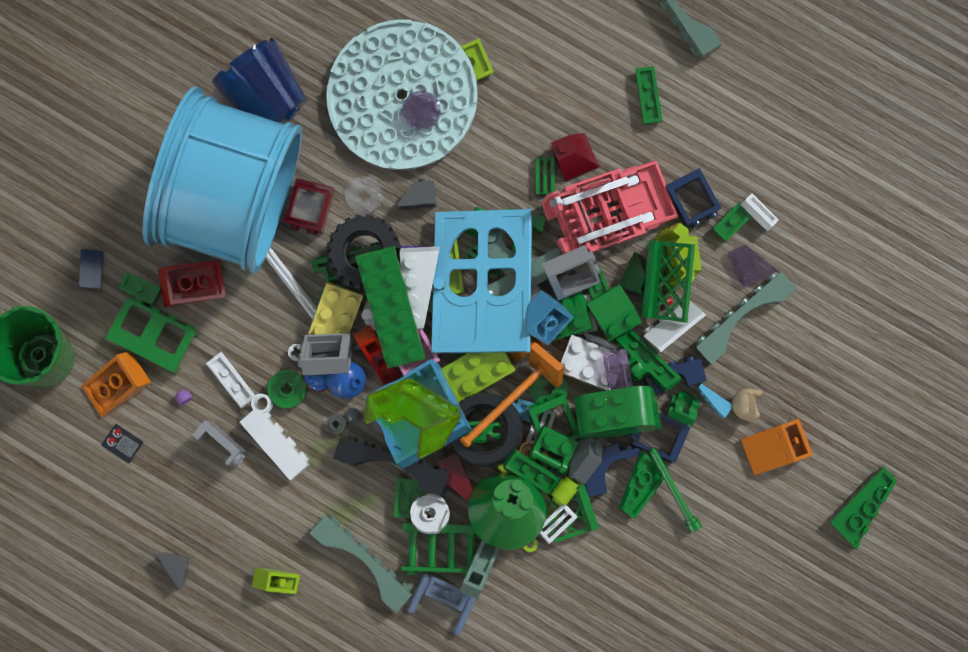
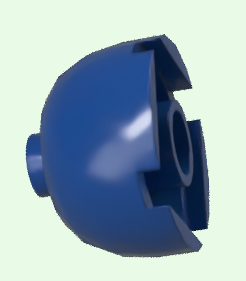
M352 361L350 373L327 374L326 385L330 388L332 394L343 399L356 397L363 391L366 384L364 370L359 364Z

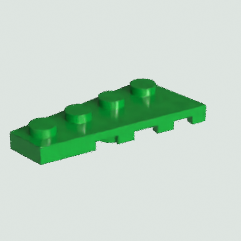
M881 466L828 521L856 550L860 545L859 542L863 535H866L868 532V527L873 518H876L880 506L886 501L897 482L885 467Z

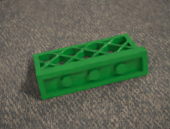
M649 240L642 310L643 318L688 323L695 244ZM666 246H669L673 251L668 258L665 255ZM684 247L688 248V255L685 259L679 253ZM675 256L680 261L676 268L670 262ZM667 265L671 273L665 277L663 271ZM682 267L686 270V276L683 279L677 273ZM673 276L679 282L674 287L668 281ZM664 284L669 290L665 296L661 293ZM680 286L684 289V295L681 298L675 292ZM671 295L677 301L672 307L667 302ZM664 304L668 311L664 315H659L660 306ZM678 306L682 309V318L677 317L674 312Z
M571 459L568 463L567 470L563 474V476L556 474L561 479L565 478L566 473L568 474V476L570 475ZM542 464L541 466H543V467L546 468V467H548L549 465H547V464ZM579 484L575 498L572 497V499L577 501L578 504L574 514L584 521L586 528L576 530L571 527L572 522L567 527L565 535L556 537L553 540L554 543L599 529L585 485ZM544 498V501H546V502L549 503L548 507H546V519H547V518L549 517L548 511H549V509H550L551 504L554 505V506H556V507H558V508H559L560 506L557 505V504H555V503H553V500H552V499H551V501H549V500H547V499ZM565 509L560 512L558 518L562 515L563 511H566ZM555 528L551 531V535L555 533Z

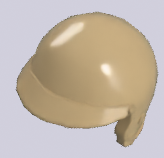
M760 389L739 390L732 400V409L736 416L750 423H753L755 418L760 417L755 396L762 395L763 391Z

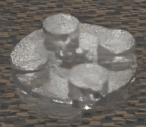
M354 178L346 188L345 200L356 214L369 215L382 205L383 191L380 184L373 178ZM363 191L370 195L369 198H365V201H362V198L359 196Z

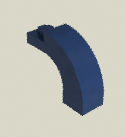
M618 444L604 448L600 465L585 483L588 496L606 494L605 474L608 467L616 460L639 456V448L634 449V446L630 445L622 447L623 451H620Z

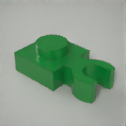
M481 421L468 423L473 430ZM497 422L491 423L471 443L487 442L488 436H491L493 439L501 438L500 433H493V430L501 428V425Z

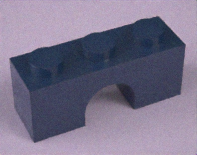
M695 356L683 359L684 363L677 364L676 361L667 363L683 378L685 387L707 381L701 358L695 360ZM650 376L643 377L645 385L652 387L656 394L665 392Z

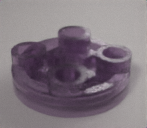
M416 91L405 99L402 113L404 119L412 128L425 130L438 123L441 107L438 99L430 92Z

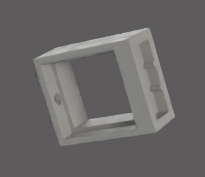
M585 245L542 263L558 301L600 283L598 277L601 274L597 263L593 264L596 262L595 256L592 251L588 252ZM587 262L589 269L558 282L556 275Z
M351 333L305 335L303 343L300 344L301 356H298V367L302 368L303 375L350 373L353 353ZM340 351L339 357L311 358L312 352Z

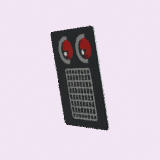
M115 424L101 445L127 463H130L144 442L118 424Z

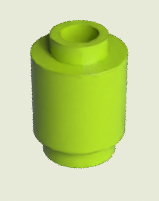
M566 476L564 479L562 478L551 493L553 496L552 500L560 506L562 504L567 505L578 491L577 487L579 484L569 476Z

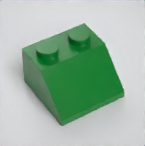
M620 284L586 303L601 334L608 341L642 323L634 305Z

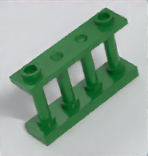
M403 523V531H407V535H409L408 565H402L401 571H406V574L417 575V571L464 573V576L467 575L475 557V537H477L471 525L447 524L440 531L445 532L446 536H448L447 567H436V536H438V533L427 534L429 536L428 565L416 566L417 535H419L420 531L412 523ZM458 533H466V537H468L466 568L455 567V547Z

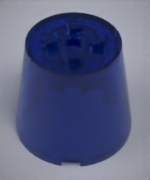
M270 38L269 43L267 40H264L229 63L231 67L226 72L221 70L213 78L212 84L236 109L283 123L286 119L288 121L293 119L308 100L278 43L274 38Z

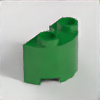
M680 390L677 396H672L666 416L684 425L693 426L698 413L696 412L701 399Z

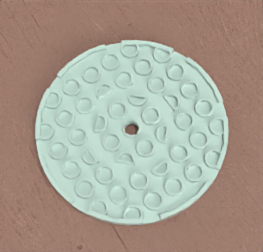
M412 20L382 22L367 28L366 31L354 37L346 44L336 58L327 85L329 116L334 129L344 144L366 162L392 170H411L425 167L448 155L467 134L475 116L478 99L475 73L469 58L461 46L441 29L428 23L424 24ZM401 90H405L408 93L404 100L397 98V93Z

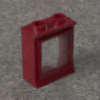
M296 178L284 220L288 228L299 231V228L307 230L306 233L316 236L318 233L323 234L335 193L334 188Z

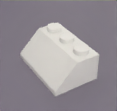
M690 301L688 323L658 319L660 321L659 324L655 327L651 324L643 331L645 335L642 339L656 354H659L706 315ZM678 306L674 312L677 317L682 318V309Z

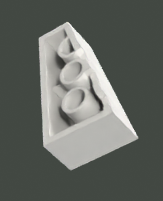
M440 246L401 248L400 250L401 271L418 329L424 328Z

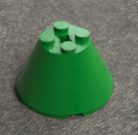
M498 473L485 478L476 486L469 500L468 518L473 531L483 542L501 550H515L530 544L540 534L546 520V505L541 492L536 486L514 473Z

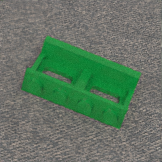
M135 296L133 300L127 297L106 339L178 374L181 369L179 365L192 340L199 334L194 331L196 327L186 322L184 325L178 323V318L169 313L167 317L160 314L162 310L153 305L150 308L144 306L145 301ZM132 306H137L151 314V318L140 337L122 329V324ZM166 323H171L185 331V336L175 354H171L156 346V342Z

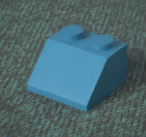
M541 290L528 305L526 331L546 345H549L574 317L561 303Z

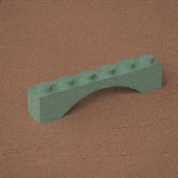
M676 0L659 1L663 10H667L670 14L672 24L680 29L682 39L685 42L688 41L691 46L690 50L695 57L702 60L720 48L722 43L713 29L693 20L682 10Z
M782 271L777 275L775 272L766 279L768 283L764 287L759 285L752 291L753 296L749 300L745 298L738 304L740 307L735 312L731 310L723 317L725 321L721 325L716 323L709 329L711 333L707 337L703 335L695 342L697 346L694 350L708 366L712 365L726 352L727 342L733 328L747 312L762 305L781 303L797 289Z
M325 515L310 534L323 546L344 549L360 558L375 576L380 589L381 600L396 613L412 596L413 593L410 592L412 588L403 581L401 583L396 579L398 575L392 569L388 568L387 570L382 566L383 561L377 555H370L367 552L369 548L363 542H356L353 539L355 535L349 529H342L339 526L341 522L335 516L331 515L329 517Z

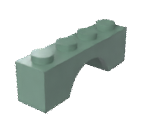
M483 541L481 542L460 592L478 600L500 548L488 545Z

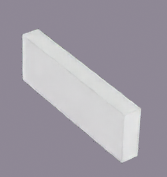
M222 352L206 363L240 409L252 401L255 394Z

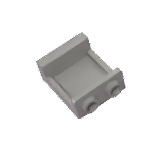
M204 420L192 434L197 440L206 441L211 435L231 453V456L225 462L227 466L239 465L245 459L244 454L247 451L213 421Z

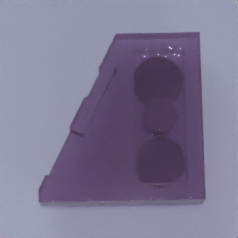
M746 245L727 253L743 288L777 272L774 266Z

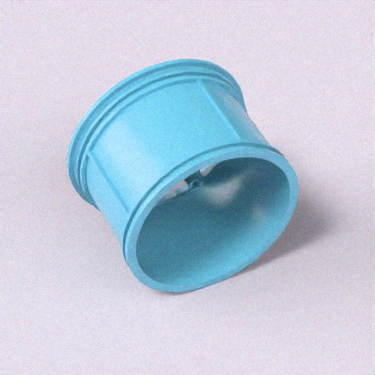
M196 86L189 89L172 117L152 173L143 216L142 231L145 244L153 246L156 243H162L166 246L172 244L179 245L238 264L242 270H250L251 273L256 274L271 247L291 189L301 148L302 126H294L291 122H287L284 125L217 103L214 97H207L203 94L202 89Z

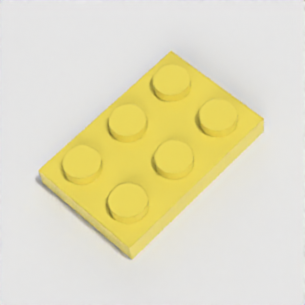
M326 281L308 335L350 333L363 298V293Z

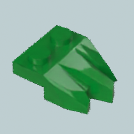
M581 291L575 293L573 297L570 295L560 300L559 303L574 318L558 334L555 340L593 329L588 313L589 308L586 304L587 301Z

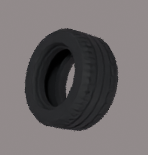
M482 392L465 397L464 400L459 402V405L468 421L474 412L481 409L494 410L505 398L497 394ZM511 404L500 414L506 425V434L502 443L497 448L488 452L476 450L472 445L467 448L461 443L460 438L463 437L461 436L450 443L457 456L466 463L479 467H493L504 463L514 448L516 450L519 449L523 439L522 419L516 407Z

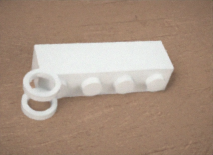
M257 394L251 401L253 411L243 418L240 423L290 481L294 480L310 466L307 462L309 458L303 451L299 453L295 448L297 444L290 436L286 438L282 433L284 429L278 422L274 424L270 419L272 415L269 412L273 408V401L269 396ZM260 398H266L268 402L264 410H260L257 407V402Z

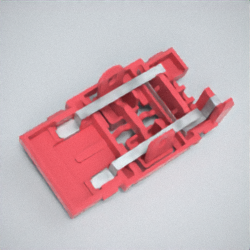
M657 160L638 167L627 168L623 172L619 168L563 188V193H559V190L547 194L541 201L547 221L557 218L562 229L564 238L556 241L561 255L584 245L588 252H597L636 238L639 235H644L646 229L657 228L659 225L679 217L666 188V183ZM608 190L613 202L618 201L619 205L608 208L607 204L611 202ZM597 207L600 208V212L587 215L586 211ZM621 208L622 213H619L621 222H619L617 216L611 217L610 212ZM600 215L603 216L604 220L596 223H591L589 220Z

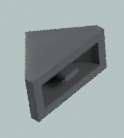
M168 552L157 554V557L176 586L179 588L185 585L191 557Z

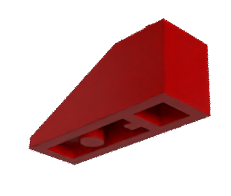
M370 325L353 334L384 386L401 377L396 367L387 368L380 341Z

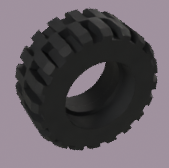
M360 214L355 215L353 219H350V217L345 219L342 225L339 223L336 226L335 232H331L329 236L330 242H327L326 248L328 253L326 256L332 272L341 283L349 286L351 289L365 291L360 271L353 268L347 260L346 251L349 244L360 236L374 237L379 241L382 248L395 246L399 264L401 245L396 232L383 219L379 217L374 218L373 215L362 217Z

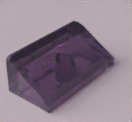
M616 349L602 353L609 390L633 387L627 351L625 349Z

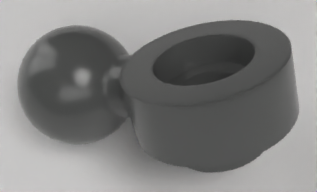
M349 408L345 416L340 414L332 415L327 421V427L334 434L342 433L346 430L348 422L356 423L359 421L361 413L357 408ZM334 421L339 422L338 428L334 427Z

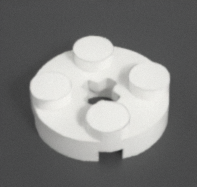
M426 494V496L419 497L414 501L411 506L410 515L412 524L417 530L426 534H437L447 525L450 512L448 505L442 497L436 494ZM430 509L434 510L433 514L435 516L427 518L425 512H429Z

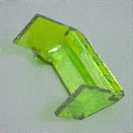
M403 379L366 395L364 423L368 424L383 418L388 423L394 424L404 419L420 429L417 457L420 459L444 447L461 419L462 410L416 380Z

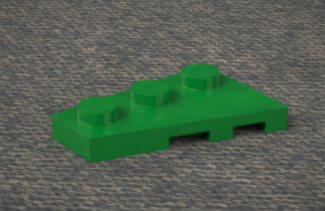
M640 451L619 504V508L634 520L664 481L653 459L643 451Z

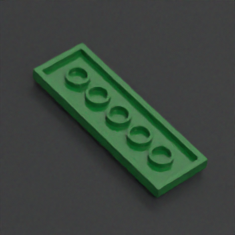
M395 246L356 255V261L387 368L425 359V353Z

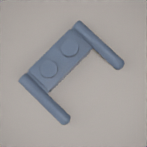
M424 572L407 611L411 614L415 612L424 593L431 598L462 611L453 630L454 634L460 635L476 599L460 592L461 588Z

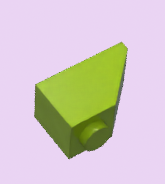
M255 567L252 587L268 592L297 594L300 575L275 569Z

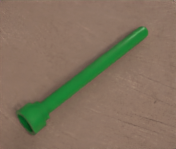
M651 448L649 453L686 519L685 527L687 531L692 533L702 527L699 518L692 516L659 453L655 448Z

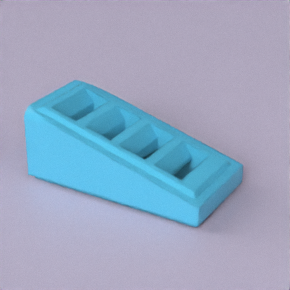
M699 384L696 387L719 417L724 419L732 409V404L703 384Z

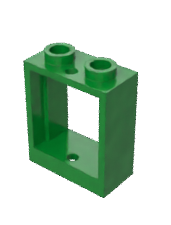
M559 392L525 407L536 438L541 430L536 415L558 405H561L571 433L566 435V437L575 441L579 438L578 428L564 394ZM541 447V450L545 453H553L552 451Z

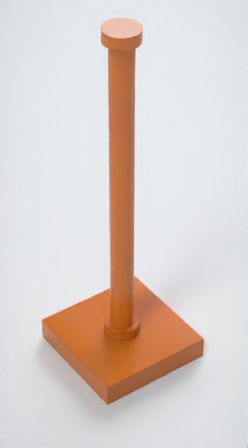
M534 342L530 346L529 365L535 371L466 437L460 438L461 443L467 448L470 447L471 442L541 375L558 388L563 381L564 366Z

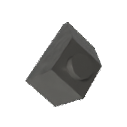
M429 178L419 179V182H414L397 203L398 209L435 207L434 180L430 181Z
M592 437L577 441L578 445L571 457L569 477L581 485L588 481L602 461L603 445Z

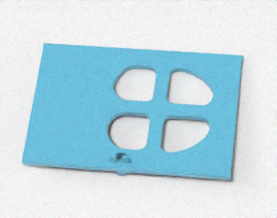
M532 209L435 212L434 247L440 246L433 281L432 353L530 352V334L526 331L528 305L531 302ZM502 229L512 238L516 247V254L513 258L492 259L488 257V236L491 230ZM466 230H476L478 232V256L475 259H452L450 253L456 239ZM476 270V291L468 297L454 294L450 289V274L452 271ZM489 270H515L516 283L513 290L503 296L492 295L488 291Z

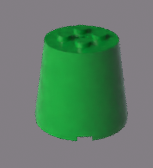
M17 306L2 315L0 314L1 381L14 385L48 388L58 385L68 377L74 365V350L69 340L49 314L32 306Z

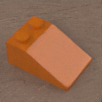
M128 351L113 357L81 387L102 418L140 393L151 381L132 352Z

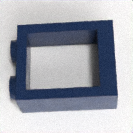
M700 168L666 185L679 218L686 228L689 226L691 229L701 224V220L707 217L710 220L718 215L717 212L721 209V206ZM698 180L712 208L689 219L675 191Z
M659 413L660 421L679 428L669 454L659 450L657 452L661 458L676 463L690 426ZM642 433L631 434V445L647 452L650 451L652 447L638 442Z

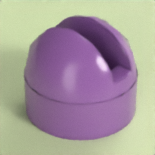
M186 390L178 391L175 397L179 406H184L193 398Z

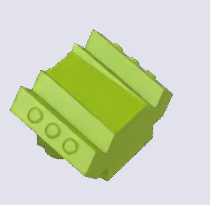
M681 223L672 225L657 233L653 238L654 241L695 244L693 281L695 276H698V273H701L702 270L697 236H689L688 229ZM666 246L665 255L668 258L673 251L669 246ZM685 247L679 252L683 259L688 255V248ZM676 256L670 261L674 268L680 264ZM667 265L663 271L665 277L671 273ZM682 267L677 272L681 279L686 276V270ZM675 276L668 280L672 287L679 283ZM664 284L662 289L668 293L669 290Z

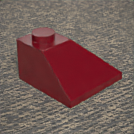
M585 133L568 135L550 144V150L555 157L565 182L600 167Z

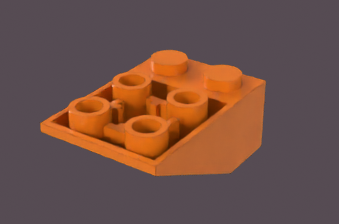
M793 419L740 439L754 476L813 456L799 419Z

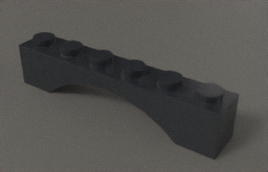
M347 435V438L340 437L333 457L337 461L353 466L372 461H387L396 464L388 448L383 447L382 450L375 448L376 444L367 441L364 444L358 443V438ZM423 460L403 468L415 478L422 490L445 497L452 474L447 473L448 469L437 466L436 469L429 467L430 463Z

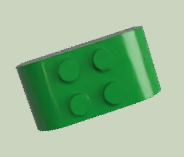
M650 386L626 387L584 394L574 398L578 433L581 439L592 437L596 440L661 430L657 394Z

